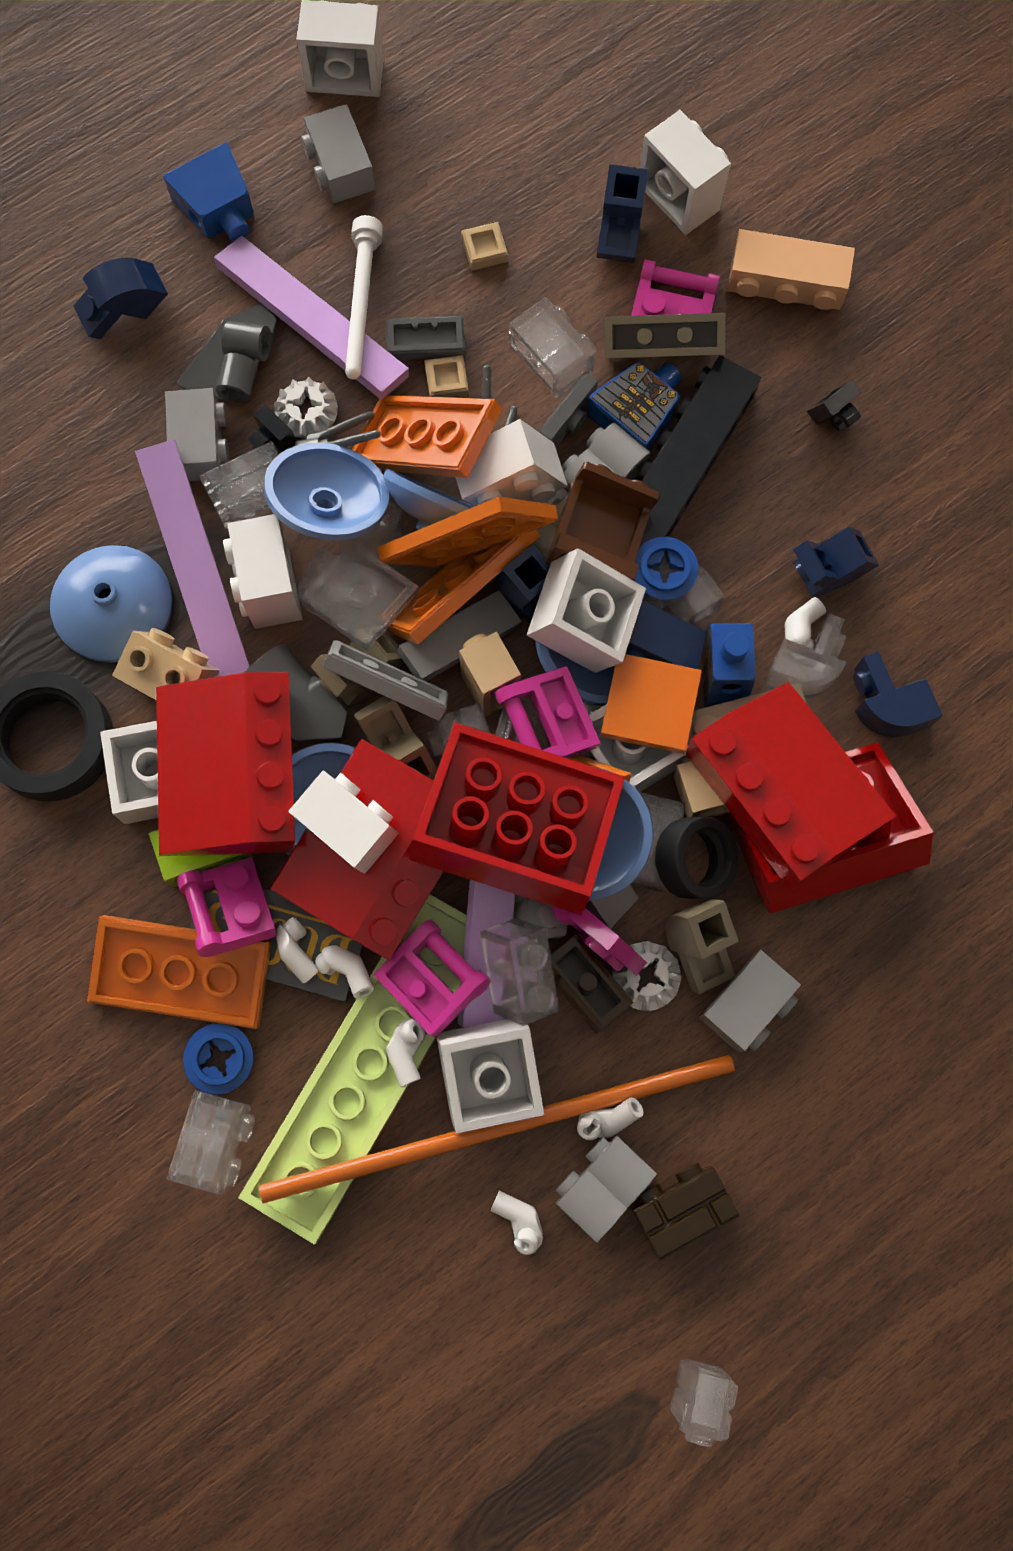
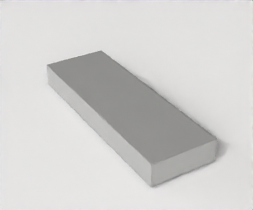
M498 590L448 618L419 645L410 641L401 644L398 647L397 653L415 677L428 681L460 662L459 650L463 649L464 643L470 638L479 634L488 636L496 631L500 638H503L519 629L522 620Z
M338 640L333 641L323 668L438 721L441 720L447 707V691Z

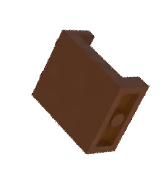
M584 462L572 480L545 563L551 565L552 561L578 548L634 580L639 566L634 562L650 512L658 503L660 493L649 488L642 481L630 480L613 473L602 464Z

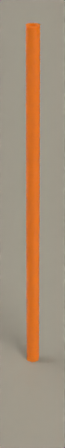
M730 1055L718 1057L543 1106V1116L461 1133L453 1131L259 1185L261 1200L264 1204L617 1105L630 1097L638 1099L735 1071L734 1063Z

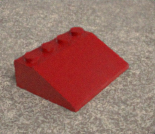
M243 672L156 687L159 857L292 852L295 843L294 816L288 812L294 805L289 673Z
M789 681L727 713L690 739L686 756L791 892L897 817Z
M454 722L413 838L410 860L582 915L593 890L625 777Z
M361 739L340 773L361 789L356 797L367 807L374 800L394 817L389 825L399 834L364 874L351 866L306 827L269 888L390 961L443 873L442 870L410 860L413 838L434 780Z
M878 742L847 751L846 754L897 817L792 892L729 812L753 882L769 914L930 864L934 832Z

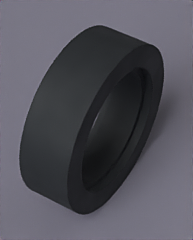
M39 671L19 676L0 688V782L19 795L32 800L60 801L83 792L97 781L106 769L100 732L112 730L113 724L105 706L86 685L67 674ZM47 700H60L76 706L84 719L85 738L80 752L73 761L64 768L47 774H34L21 770L15 764L9 749L10 732L20 714L30 706Z

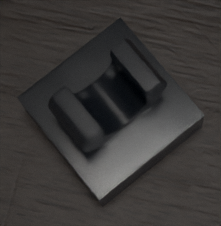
M850 380L830 391L807 410V413L815 424L829 418L831 424L838 431L842 430L845 426L850 427L861 416L856 407L849 402L858 396L861 391L855 382Z
M265 404L253 414L259 429L254 431L248 440L254 445L252 447L253 450L263 460L269 457L276 447L284 452L295 446L296 439L292 430Z

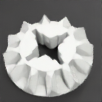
M309 376L306 381L297 382L292 379L290 386L284 390H279V397L274 402L275 414L292 430L294 437L307 438L308 434L330 428L336 419L338 411L334 393L327 388L324 381L322 383L314 382ZM306 396H309L311 405L314 407L308 409L305 419H303L300 409L296 405H302Z
M645 941L630 945L647 962L643 969L649 964L651 965L654 960L657 961L654 976L659 979L658 981L663 984V987L658 983L655 985L649 982L638 992L636 989L639 986L640 975H634L625 966L619 972L613 968L612 977L634 1002L630 1007L642 1011H652L664 1007L676 996L682 976L678 959L665 946Z

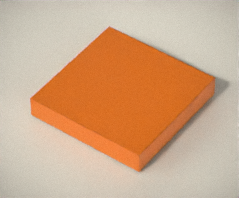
M625 654L623 662L615 665L600 737L685 754L702 670Z

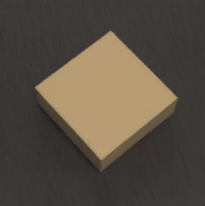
M498 222L461 231V238L471 271L508 262V252Z
M463 355L424 360L430 397H469Z

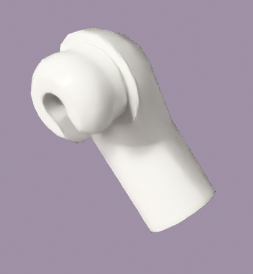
M816 597L810 599L786 619L785 641L787 646L792 648L795 655H806L814 647V642L810 638L811 624L826 613L824 604Z
M289 918L283 926L280 924L276 930L279 955L302 983H306L319 970L297 943L299 939L306 935V929L296 918Z
M337 945L324 947L322 953L316 957V967L322 974L332 975L337 971L346 976L354 998L366 997L374 991L368 972L359 955Z
M415 1019L404 1020L396 1027L386 1049L400 1087L421 1079L413 1056L424 1039L426 1031Z
M630 1097L615 1108H603L581 1114L577 1124V1131L585 1140H594L597 1137H613L643 1116V1108L635 1098Z
M499 1191L490 1211L511 1221L515 1237V1248L521 1254L530 1255L536 1252L543 1240V1231L536 1209L523 1201Z

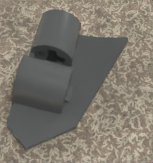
M260 303L243 312L225 318L193 362L178 379L177 384L184 390L213 388L217 399L238 403L248 402L251 397L260 361H266L270 354L278 324L275 316Z
M281 644L272 648L245 671L289 673L291 738L293 740L305 742L342 739L348 715L347 711L333 694L322 687L317 676L310 675L286 645Z

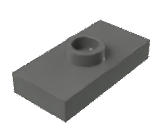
M440 316L386 319L387 351L398 360L436 359L463 355V358H465L464 317Z
M587 373L581 377L539 430V433L554 443L556 449L570 432L575 434L581 428L587 417L585 412L588 407V399L592 393L597 391L598 380Z

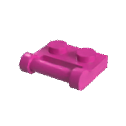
M644 260L631 316L712 312L720 275L709 273L708 277L655 266V261ZM653 281L704 292L703 299L650 288Z
M567 666L509 684L495 692L499 706L505 707L521 744L542 750L520 700L527 696H530L551 745V747L543 749V751L570 758L596 749L601 744Z
M252 857L202 872L198 870L186 871L178 876L177 884L180 893L186 895L198 936L195 940V945L199 956H215L277 936ZM216 888L228 927V931L221 933L214 930L203 893Z
M552 906L555 918L561 923L571 925L576 929L580 939L616 971L619 972L625 966L637 976L647 964L624 940L586 908L582 915H578Z
M427 920L395 951L390 961L387 960L373 975L430 1036L437 1038L474 998L480 996L488 988L491 980L482 970L476 971L440 935L441 928L433 920ZM425 947H429L461 980L463 984L455 992L418 955Z

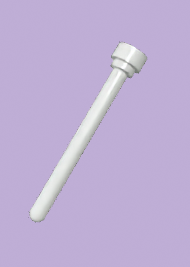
M367 215L359 216L353 221L351 239L358 251L345 374L349 379L353 380L361 375L373 251L382 242L383 233L382 223L377 218Z

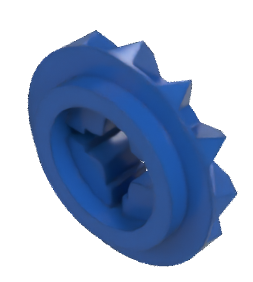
M657 537L645 542L639 548L634 562L639 565L634 581L646 588L644 593L646 597L652 596L660 599L662 603L669 599H680L693 588L697 580V558L687 544L676 538ZM664 556H667L666 562H668L669 569L677 572L670 573L666 583H662L663 579H661L660 572L653 571L652 569L659 568Z
M221 1023L211 1024L198 1030L188 1041L183 1055V1066L189 1081L199 1090L215 1095L232 1092L248 1080L255 1062L252 1043L246 1035L232 1025ZM212 1042L222 1052L236 1051V1053L231 1055V1058L225 1061L227 1067L225 1069L227 1072L226 1076L217 1066L202 1067L214 1057Z

